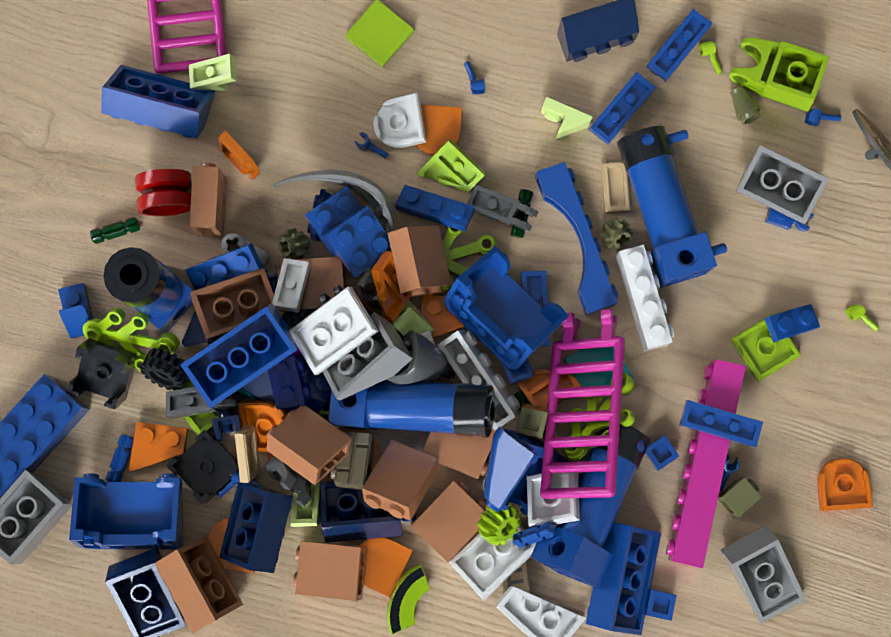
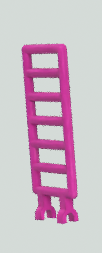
M147 0L155 73L164 74L189 71L190 64L212 59L163 63V49L216 44L217 57L227 55L221 0H211L212 10L158 16L157 2L172 0ZM213 20L215 34L161 40L159 26Z
M611 309L601 310L602 334L600 338L577 339L580 320L578 318L574 319L573 312L567 313L569 317L563 323V340L555 341L552 345L547 404L548 415L545 428L540 495L544 499L613 497L616 493L625 339L622 336H615L618 316L613 315ZM614 347L613 361L561 364L563 350ZM613 371L612 385L559 388L560 374ZM611 396L610 410L557 413L559 398ZM609 421L608 435L555 437L556 423ZM608 446L607 461L553 462L554 448ZM606 472L605 487L551 488L552 473Z

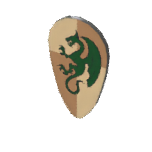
M855 109L852 112L854 118L873 146L871 150L866 151L865 158L873 160L881 157L891 170V143L863 113Z

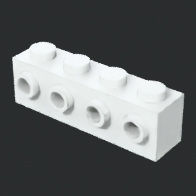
M644 245L619 251L615 257L643 352L668 346L673 342L674 330L671 323H667L665 318L667 307L664 299H660L657 289H660L657 275L652 274L650 265H653L650 251H646Z
M465 329L458 330L439 343L438 347L445 353L448 362L462 383L493 386L496 403L493 429L497 430L499 426H504L520 415L519 408L521 406L515 396H510L504 388L506 383L501 375L495 374L490 367L492 362L486 353H481L477 348L476 344L478 342L475 336Z

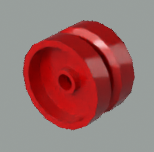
M156 169L137 174L135 176V188L138 193L143 194L137 198V212L140 215L153 217L175 216L190 212L191 193L186 191L192 187L191 173L182 169Z

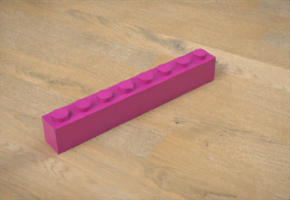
M718 359L707 364L703 376L704 379H707L705 389L700 391L698 403L736 414L746 366ZM697 430L694 439H690L687 453L691 454L689 464L686 463L684 465L682 478L685 479L684 488L679 489L677 504H680L678 514H674L671 529H674L673 539L668 540L666 554L669 555L668 560L703 569L730 440Z

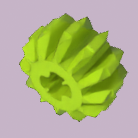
M507 502L509 504L507 510H500L499 512L486 505L485 512L480 513L481 519L477 522L479 526L478 532L481 537L495 546L499 544L505 545L508 539L512 540L514 533L518 532L517 527L522 523L519 519L521 514L509 502Z

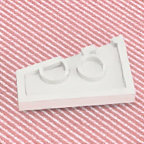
M510 586L494 605L528 637H571L586 619L514 586Z

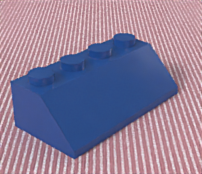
M120 65L102 87L101 113L110 115L113 118L133 121L139 125L152 126L161 131L182 134L184 137L198 138L206 125L215 90H192L188 82Z
M270 304L182 363L181 367L208 406L212 408L298 349L287 324L275 306Z
M613 523L603 546V549L613 556L599 589L592 587L586 624L614 632L642 635L649 589H651L661 538L660 532Z

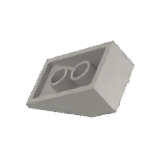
M375 312L370 317L379 331L323 371L338 400L347 398L394 376L413 359L393 324Z
M766 525L721 549L734 578L760 624L806 599L778 538Z

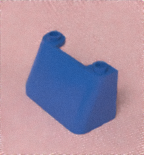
M494 246L455 280L444 302L449 312L504 365L512 370H517L567 320L569 315L558 304L547 303L544 307L538 304L507 274L510 269L509 258Z
M498 427L493 435L484 490L487 506L499 512L500 510H507L509 507L507 502L520 505V511L528 516L527 476L542 473L544 442L529 435ZM554 450L553 462H570Z
M93 473L84 474L83 477H75L69 540L83 549L152 550L154 548H158V550H173L183 547L182 479L177 477L176 474H162L161 478L156 479V482H105L99 478L100 475Z

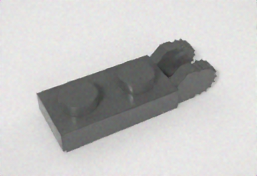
M477 184L467 204L474 206L476 213L509 226L514 225L526 231H530L532 226L526 221L516 219L518 211L531 217H537L538 215L537 210L522 204L520 201Z
M196 387L166 392V417L169 419L236 407L235 400L224 399L210 408Z

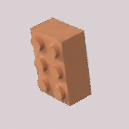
M264 268L190 292L207 346L266 306L272 304L274 297Z
M206 536L175 550L155 563L160 577L164 580L172 599L180 609L185 623L189 626L192 633L197 632L243 605Z

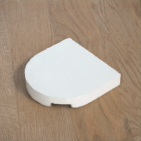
M418 93L396 97L382 104L383 106L374 117L373 126L375 134L384 144L392 148H404L427 142Z

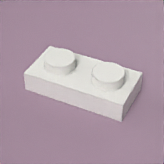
M284 258L272 301L276 309L299 312L310 270L309 262Z

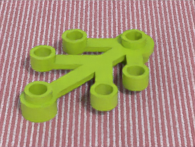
M448 226V232L442 241L448 270L460 276L469 267L466 268L453 260L475 253H480L484 256L494 246H497L494 237L482 235L476 243L449 250L455 238L462 231L454 232ZM485 240L490 241L491 247L484 248L482 242ZM450 276L451 284L453 285V278ZM452 285L442 287V290H449Z
M119 307L112 308L102 320L94 318L88 320L83 325V333L87 339L91 338L117 347L111 341L115 340L125 350L136 353L134 365L139 371H141L140 367L147 355L136 345L155 349L161 348L163 351L168 350L170 354L175 353L180 346L178 337L170 332L164 333L160 338L133 334L137 329H144L150 321L148 315L142 312H137L132 320L119 330L108 329L112 324L119 325L124 320L125 312Z
M623 372L622 395H628L634 389V381L627 373ZM603 396L585 397L587 400V411H598V403L601 402ZM608 396L599 410H610L611 396ZM575 408L571 412H579L583 410L581 408ZM622 409L620 424L625 427L631 426L635 421V415L628 409ZM589 421L583 431L582 424L585 422H572V435L569 437L592 436L595 431L609 427V421ZM606 430L602 435H608L609 430ZM599 446L564 447V450L570 459L578 460L584 457L589 449Z

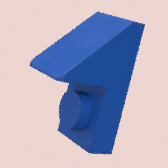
M80 283L58 289L63 309L59 310V314L70 338L85 336L83 325L88 320L93 319L86 285Z

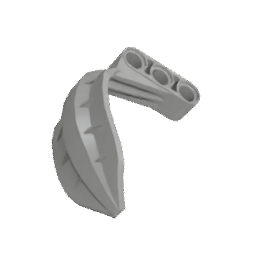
M342 170L311 171L283 179L274 184L276 188L279 185L293 181L316 180L331 182L344 187L348 186L350 190L372 205L375 215L381 219L380 224L387 234L396 230L393 207L389 197L376 183L362 175ZM373 265L366 270L356 287L361 284L365 288L367 284L372 283L374 292L371 297L377 301L379 297L371 272L374 267Z

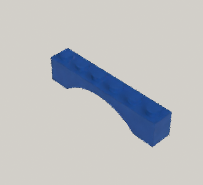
M563 162L537 171L535 179L543 200L554 206L565 216L579 239L583 256V272L577 294L585 315L588 316L614 307L617 304L616 299L619 298L615 285H610L607 277L610 275L609 267L606 261H602L600 258L601 246L597 237L593 238L590 231L593 228L592 222L588 214L584 215L582 205H584L583 197L580 191H576L574 188L575 176L572 169H567L566 163Z

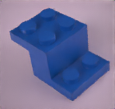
M345 186L304 214L332 257L339 256L353 278H356L376 264L383 252L391 251L388 234L369 206H360L348 186Z

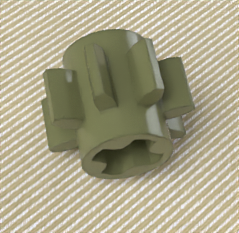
M617 217L607 221L603 226V232L600 233L604 238V244L608 248L614 246L617 250L626 247L633 235V232L630 230L631 225L625 219L620 222Z
M296 228L285 230V234L280 235L281 239L278 242V248L285 258L303 259V255L308 254L307 250L310 247V242L303 231L297 232Z

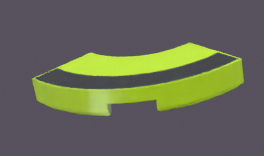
M419 564L408 570L398 580L391 599L388 601L387 625L392 635L415 624V606L419 598L430 590L423 568Z

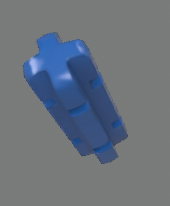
M128 435L120 436L118 441L119 448H116L110 464L111 471L107 473L106 482H121L123 476L121 472L125 470L130 455L129 448L133 446V437Z
M548 521L515 533L512 542L518 548H522L554 537L556 535V526Z

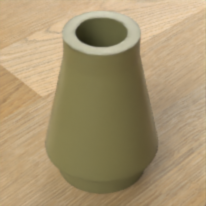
M739 86L730 92L737 120L741 121L742 125L750 124L760 118V108L746 92L744 86Z

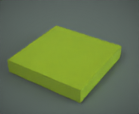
M375 0L345 34V38L384 68L411 37L414 29L379 0Z
M764 319L730 339L757 382L801 356L791 338L773 343Z

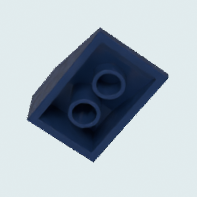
M158 548L108 567L105 582L134 637H159L187 626L180 609L172 599L171 593L164 580L160 577L155 565L157 561L162 559Z

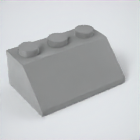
M759 145L755 148L736 191L805 225L829 179Z
M25 470L0 498V556L10 565L22 564L72 507V503L59 491L28 470Z

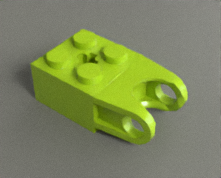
M753 37L744 38L740 43V49L756 61L757 66L753 68H732L729 78L737 85L744 86L745 89L762 97L808 112L815 100L830 56L785 41L779 43Z

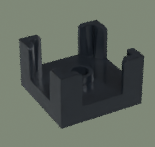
M88 338L77 347L75 358L81 357L77 376L69 382L67 394L80 397L83 393L89 391L109 398L104 403V406L115 410L126 400L137 354Z
M203 430L195 438L197 441L180 457H175L166 465L173 474L179 475L194 491V497L201 504L207 503L239 471L238 461L208 430Z

